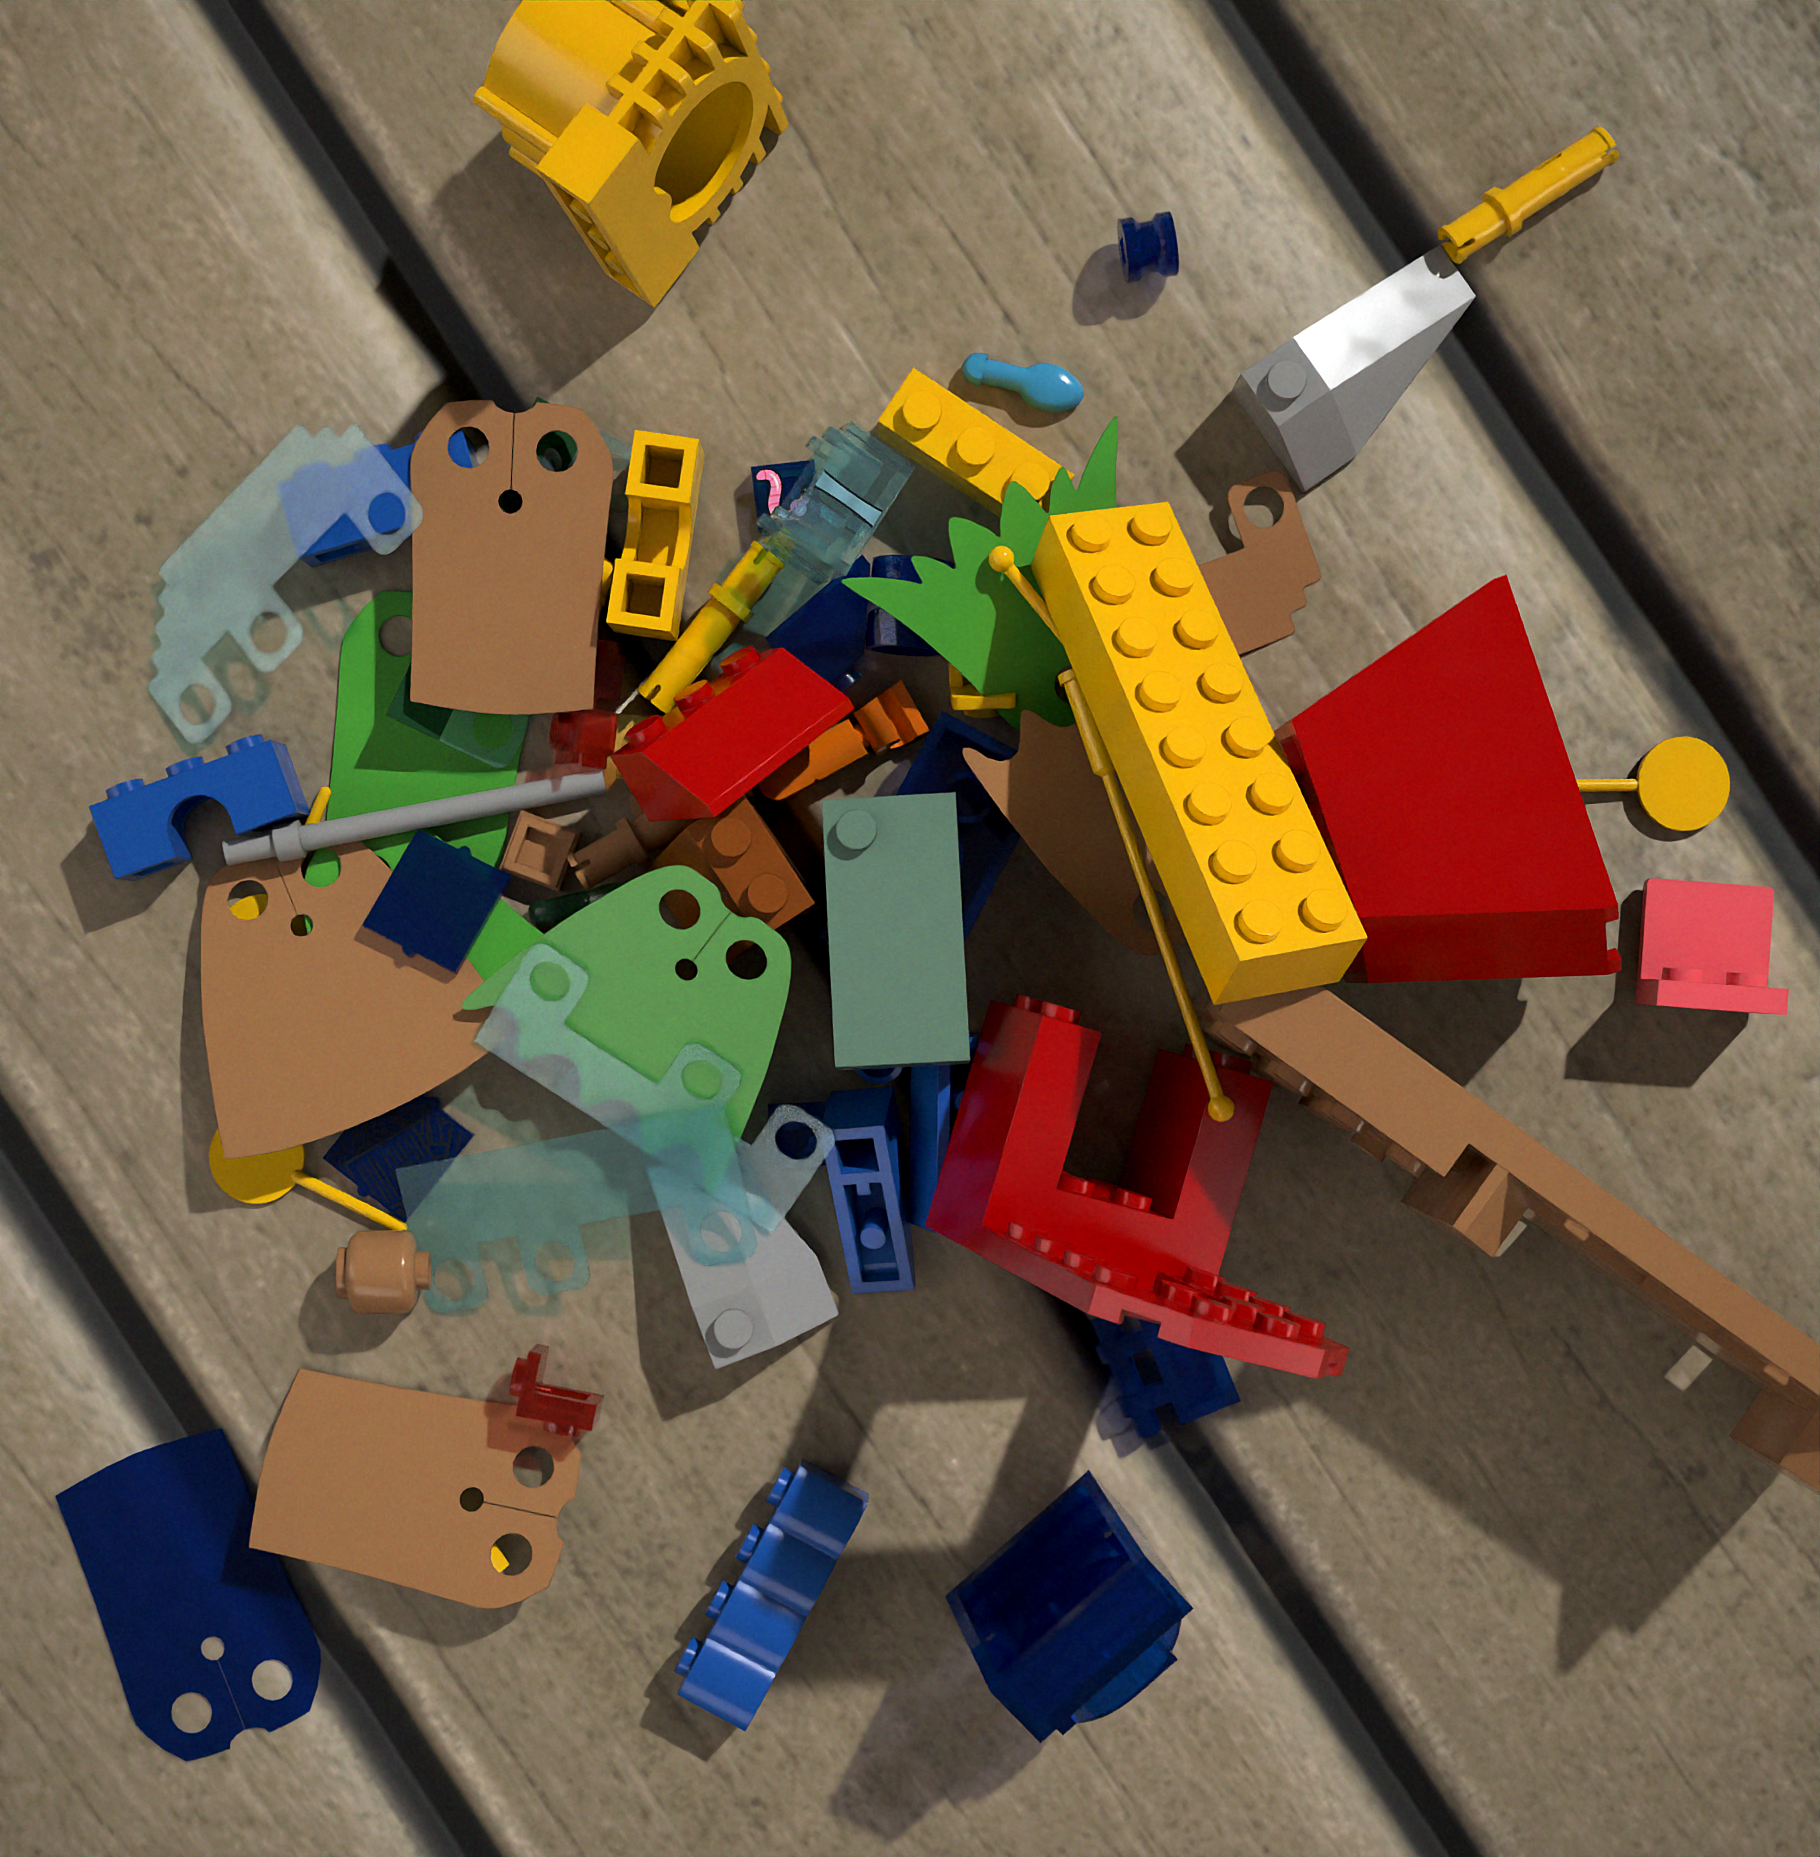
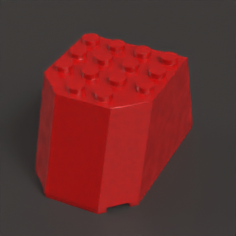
M1507 575L1491 580L1274 730V734L1368 937L1343 975L1345 983L1370 984L1610 975L1622 971L1621 956L1616 948L1607 950L1606 923L1619 919L1618 903Z

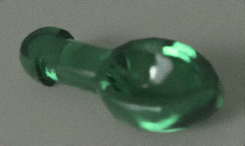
M631 880L617 881L595 887L590 891L584 890L535 901L528 908V917L536 927L556 924Z

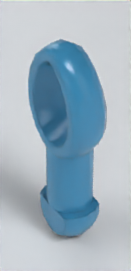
M985 353L970 354L962 364L963 376L969 383L979 387L983 383L1018 392L1027 404L1043 412L1058 413L1068 411L1078 406L1084 397V390L1078 379L1058 365L1039 363L1024 368L989 359L988 354Z

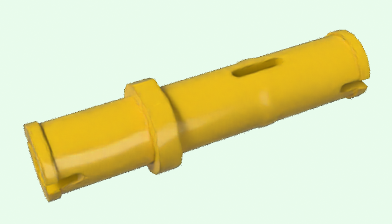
M1596 126L1588 134L1505 188L1500 189L1494 186L1482 195V203L1437 230L1438 239L1443 241L1447 237L1450 238L1441 244L1443 250L1453 262L1461 264L1468 256L1499 236L1511 237L1522 229V221L1565 195L1568 191L1605 167L1616 163L1619 159L1618 151L1613 149L1609 153L1605 152L1616 146L1615 141L1604 128Z
M755 540L720 586L714 583L707 593L712 596L645 683L636 690L665 714L670 712L676 705L673 698L695 681L741 621L746 624L754 616L750 609L778 573L786 567L781 560L770 551L767 552Z

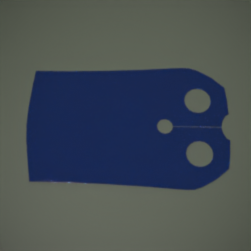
M222 1428L174 1440L134 1453L105 1467L55 1496L94 1598L131 1714L136 1725L148 1738L165 1751L184 1761H190L230 1749L231 1741L245 1729L257 1727L265 1728L268 1732H271L310 1711L318 1688L321 1650L276 1553L249 1548L255 1506ZM215 1636L224 1643L225 1651L218 1661L207 1659L202 1654L201 1645L208 1637ZM266 1660H279L286 1664L292 1673V1687L287 1695L281 1699H264L253 1688V1672L260 1663ZM184 1693H199L207 1698L211 1705V1721L200 1732H184L175 1725L172 1719V1706L176 1699Z

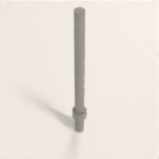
M598 769L308 825H301L299 820L273 824L271 832L223 840L222 847L228 866L276 856L280 862L305 858L307 857L308 850L607 794L603 770Z

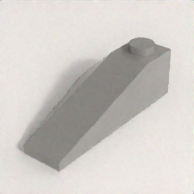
M1438 245L1294 336L1240 374L1231 391L1302 493L1314 487L1358 455L1476 295L1443 248Z
M640 1118L631 1122L692 1309L715 1369L774 1348L839 1315L818 1255L795 1230L770 1195L757 1183L735 1152L718 1186L712 1192H708L704 1184V1167L701 1157L692 1146L679 1143L646 1153L641 1146Z

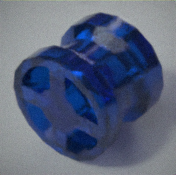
M1170 211L1157 212L1151 220L1137 222L1132 217L1118 219L1119 255L1126 283L1138 282L1147 273L1158 272L1164 277L1178 275V244L1175 225Z

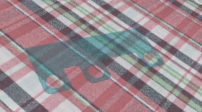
M725 1106L395 1169L410 1232L414 1234L417 1240L418 1251L431 1252V1289L425 1290L429 1306L439 1313L475 1308L486 1302L489 1292L477 1243L517 1236L528 1285L532 1291L539 1295L581 1289L588 1283L590 1270L579 1228L580 1224L682 1206L693 1255L699 1263L712 1266L746 1260L752 1257L757 1249L755 1231ZM715 1211H725L732 1214L738 1220L741 1226V1239L735 1248L726 1252H719L706 1245L701 1235V1225L708 1214ZM549 1241L561 1242L573 1253L575 1260L574 1269L565 1280L551 1281L539 1273L535 1263V1256L539 1247ZM446 1260H459L466 1264L472 1273L473 1287L464 1298H447L436 1287L434 1280L435 1271Z

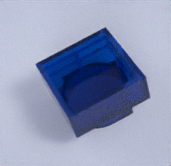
M1090 1470L945 1596L990 1692L1039 1743L1043 1742L1056 1729L1064 1735L1076 1723L1090 1722L1107 1716L1120 1709L1143 1691L1178 1660L1172 1650L1180 1632L1181 1620L1194 1609L1135 1519Z

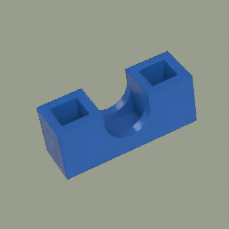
M261 734L253 735L228 744L225 747L228 753L227 756L208 763L204 762L203 757H193L174 763L165 769L168 777L145 785L143 779H134L108 788L105 791L108 799L89 806L114 878L136 881L193 860L185 837V825L192 810L208 800L216 799L226 808L236 834L242 836L272 831L273 824L307 818L310 810L286 745L271 739L264 741Z

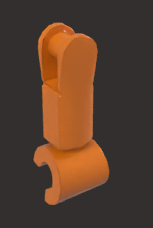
M902 680L854 712L853 715L857 724L853 725L851 720L847 719L825 731L759 782V789L764 796L775 801L789 800L814 786L818 780L822 782L869 756L866 749L868 746H871L875 755H884L905 748L928 735L930 731Z

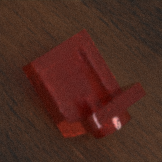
M536 1344L529 1351L527 1359L517 1358L509 1389L510 1396L519 1397L515 1416L544 1421V1431L561 1436L578 1437L581 1435L582 1429L593 1430L600 1419L604 1395L542 1383L549 1346Z

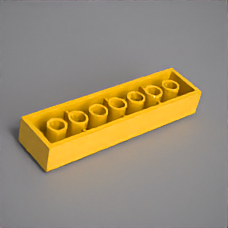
M1169 502L1050 515L1032 560L1031 569L1213 1004L1219 1005L1340 982L1368 937Z

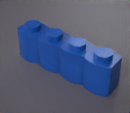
M803 1458L794 1472L785 1467L782 1468L765 1501L775 1506L764 1528L754 1523L751 1525L735 1556V1559L745 1563L733 1585L724 1580L721 1581L704 1614L714 1620L703 1641L693 1636L690 1638L674 1669L675 1673L683 1676L677 1695L746 1731L775 1675L795 1642L808 1614L822 1592L837 1560L857 1527L868 1505V1493Z

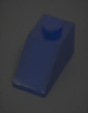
M863 555L858 557L764 638L770 649L783 647L843 694L851 690L863 677L857 669L865 663L869 600L858 595L844 585L841 580L871 577V564Z

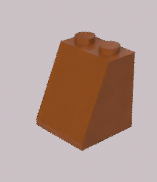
M745 794L716 817L700 818L686 827L645 869L646 873L666 866H688L717 886L721 893V900L725 907L730 910V913L733 912L737 916L744 918H759L779 934L820 908L756 807ZM675 889L668 891L662 896L683 929L691 928L697 923L700 917V906L692 894L685 890ZM748 940L734 942L726 952L728 967L760 946Z

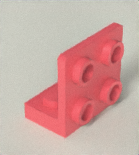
M1658 878L1645 880L1643 886L1635 1005L1787 1015L1789 989L1768 988L1774 890L1766 886Z

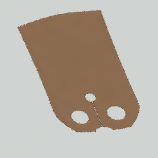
M493 400L448 402L429 421L411 454L413 601L410 701L463 711L499 715H530L593 709L600 595L613 483V461L610 451L598 428L581 408L536 402L532 409L515 413L514 420V413L498 408ZM513 423H514V443H513ZM460 428H477L488 439V456L483 463L476 467H460L449 456V439ZM549 432H566L573 437L577 444L578 454L576 461L565 471H549L537 459L536 449L538 442ZM512 446H513V466H512ZM512 469V490L517 491L522 496L523 503L521 509L516 513L509 514L503 512L499 507L498 500L504 491L511 489Z
M299 1368L274 1427L265 1454L258 1484L249 1548L358 1573L482 1609L502 1608L526 1600L549 1587L564 1544L558 1535L557 1518L564 1505L568 1501L575 1499L581 1452L563 1429L550 1417L536 1409L404 1389ZM530 1446L541 1447L547 1450L554 1462V1471L551 1478L544 1485L537 1488H528L521 1485L515 1479L513 1473V1462L517 1454ZM475 1487L481 1490L484 1502L488 1503H483L481 1508L476 1511L468 1512L462 1508L460 1496L467 1488ZM506 1534H519L525 1537L532 1548V1560L529 1566L522 1573L515 1576L499 1573L491 1561V1549L494 1543Z

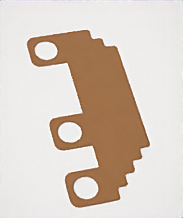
M1270 470L1243 480L1230 488L1227 499L1244 548L1198 565L1238 655L1293 635L1295 627L1291 614L1293 611L1305 607L1307 603L1303 592L1305 586L1319 582L1322 576L1289 481L1285 474L1277 470ZM1260 486L1273 488L1279 493L1283 501L1282 516L1276 524L1270 527L1255 526L1247 519L1244 512V502L1248 493ZM1068 665L1060 670L1056 676L1055 683L1059 682L1058 675L1072 669V665Z

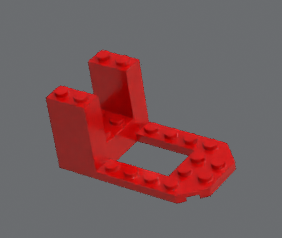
M1016 994L1013 1006L990 1000L925 1226L1087 1314L1116 1324H1122L1124 1316L1161 1324L1158 1338L1207 1353L1315 1379L1325 1378V1374L1334 1377L1342 1376L1349 1347L1323 1336L1326 1323L1290 1312V1307L1257 1297V1292L1224 1282L1225 1278L1218 1275L1274 1082L1250 1075L1253 1064L1251 1061L1209 1050L1224 1096L1229 1097L1233 1101L1235 1107L1234 1114L1229 1120L1218 1122L1212 1119L1208 1113V1104L1211 1098L1193 1045L1185 1043L1182 1055L1159 1049L1120 1185L1092 1176H1087L1085 1180L1069 1175L1068 1171L1063 1170V1166L1102 1032L1079 1026L1082 1012L1020 994Z

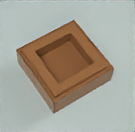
M521 810L499 870L562 892L571 868L567 856L571 853H576L583 833Z

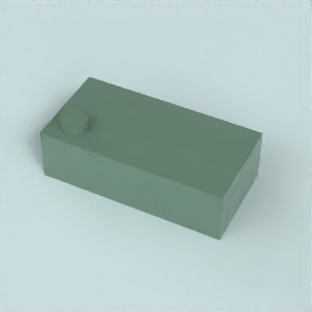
M956 792L822 800L835 1068L838 1071L970 1064Z

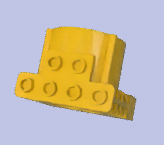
M522 0L499 37L487 68L484 84L475 92L473 102L502 124V136L506 143L511 145L510 157L545 181L606 275L655 308L700 249L692 232L704 221L711 225L715 223L721 215L718 206L729 192L736 195L743 186L740 176L748 161L759 165L766 156V152L759 139L763 126H766L778 135H782L789 126L781 106L783 97L773 86L769 77L771 68L760 56L756 47L758 37L747 25L742 14L745 6L741 0Z

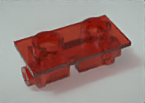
M597 640L593 709L554 713L549 729V745L551 749L556 750V765L578 764L579 754H581L582 767L594 769L607 768V759L611 758L610 755L615 752L619 713L596 710L597 698L620 701L626 658L623 655H619L621 643Z

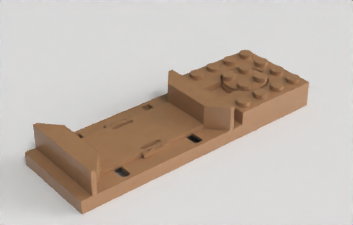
M1205 985L1193 1002L1196 1015L1201 1018L1199 1024L1203 1035L1224 1050L1229 1049L1232 1052L1236 1050L1240 1054L1244 1052L1249 1056L1252 1055L1250 1059L1253 1062L1251 1070L1263 1079L1274 1082L1273 1085L1277 1088L1280 1086L1285 1090L1290 1089L1296 1094L1297 1092L1301 1093L1303 1096L1298 1103L1328 1125L1333 1124L1339 1129L1342 1127L1350 1133L1352 1131L1355 1132L1350 1141L1381 1163L1388 1156L1398 1165L1418 1177L1400 1201L1459 1242L1490 1257L1495 1255L1517 1222L1524 1216L1589 1263L1605 1277L1762 1388L1729 1437L1760 1462L1820 1496V1345L1322 985L1219 1005L1213 1004Z

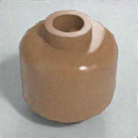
M409 1230L359 1231L350 1238L348 1247H339L337 1250V1296L339 1299H348L351 1309L357 1314L409 1312L417 1302L419 1290L431 1289V1252L418 1251L417 1240Z

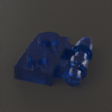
M1096 1316L1090 1320L1099 1340L1094 1345L1101 1364L1109 1365L1120 1392L1116 1402L1122 1417H1130L1138 1439L1153 1436L1162 1430L1154 1408L1172 1402L1178 1420L1183 1425L1241 1401L1223 1356L1187 1348L1158 1338L1161 1324L1138 1319L1140 1327L1128 1332H1122L1119 1324ZM1150 1348L1162 1380L1150 1385H1144L1132 1355Z

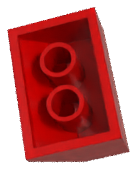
M747 646L725 658L720 663L723 673L708 683L707 680H701L679 692L673 698L677 707L662 718L660 715H653L629 729L625 734L629 742L610 755L649 822L713 818L855 709L853 704L845 694L783 647L756 651L754 646Z

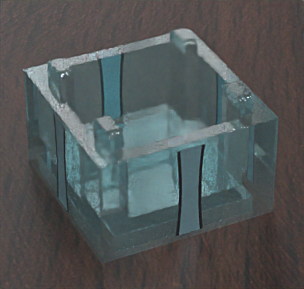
M852 421L837 430L831 426L828 427L821 436L823 438L822 441L815 436L809 439L806 448L812 451L813 455L780 506L774 508L770 516L763 513L755 522L764 529L756 542L817 585L847 575L916 468V466Z

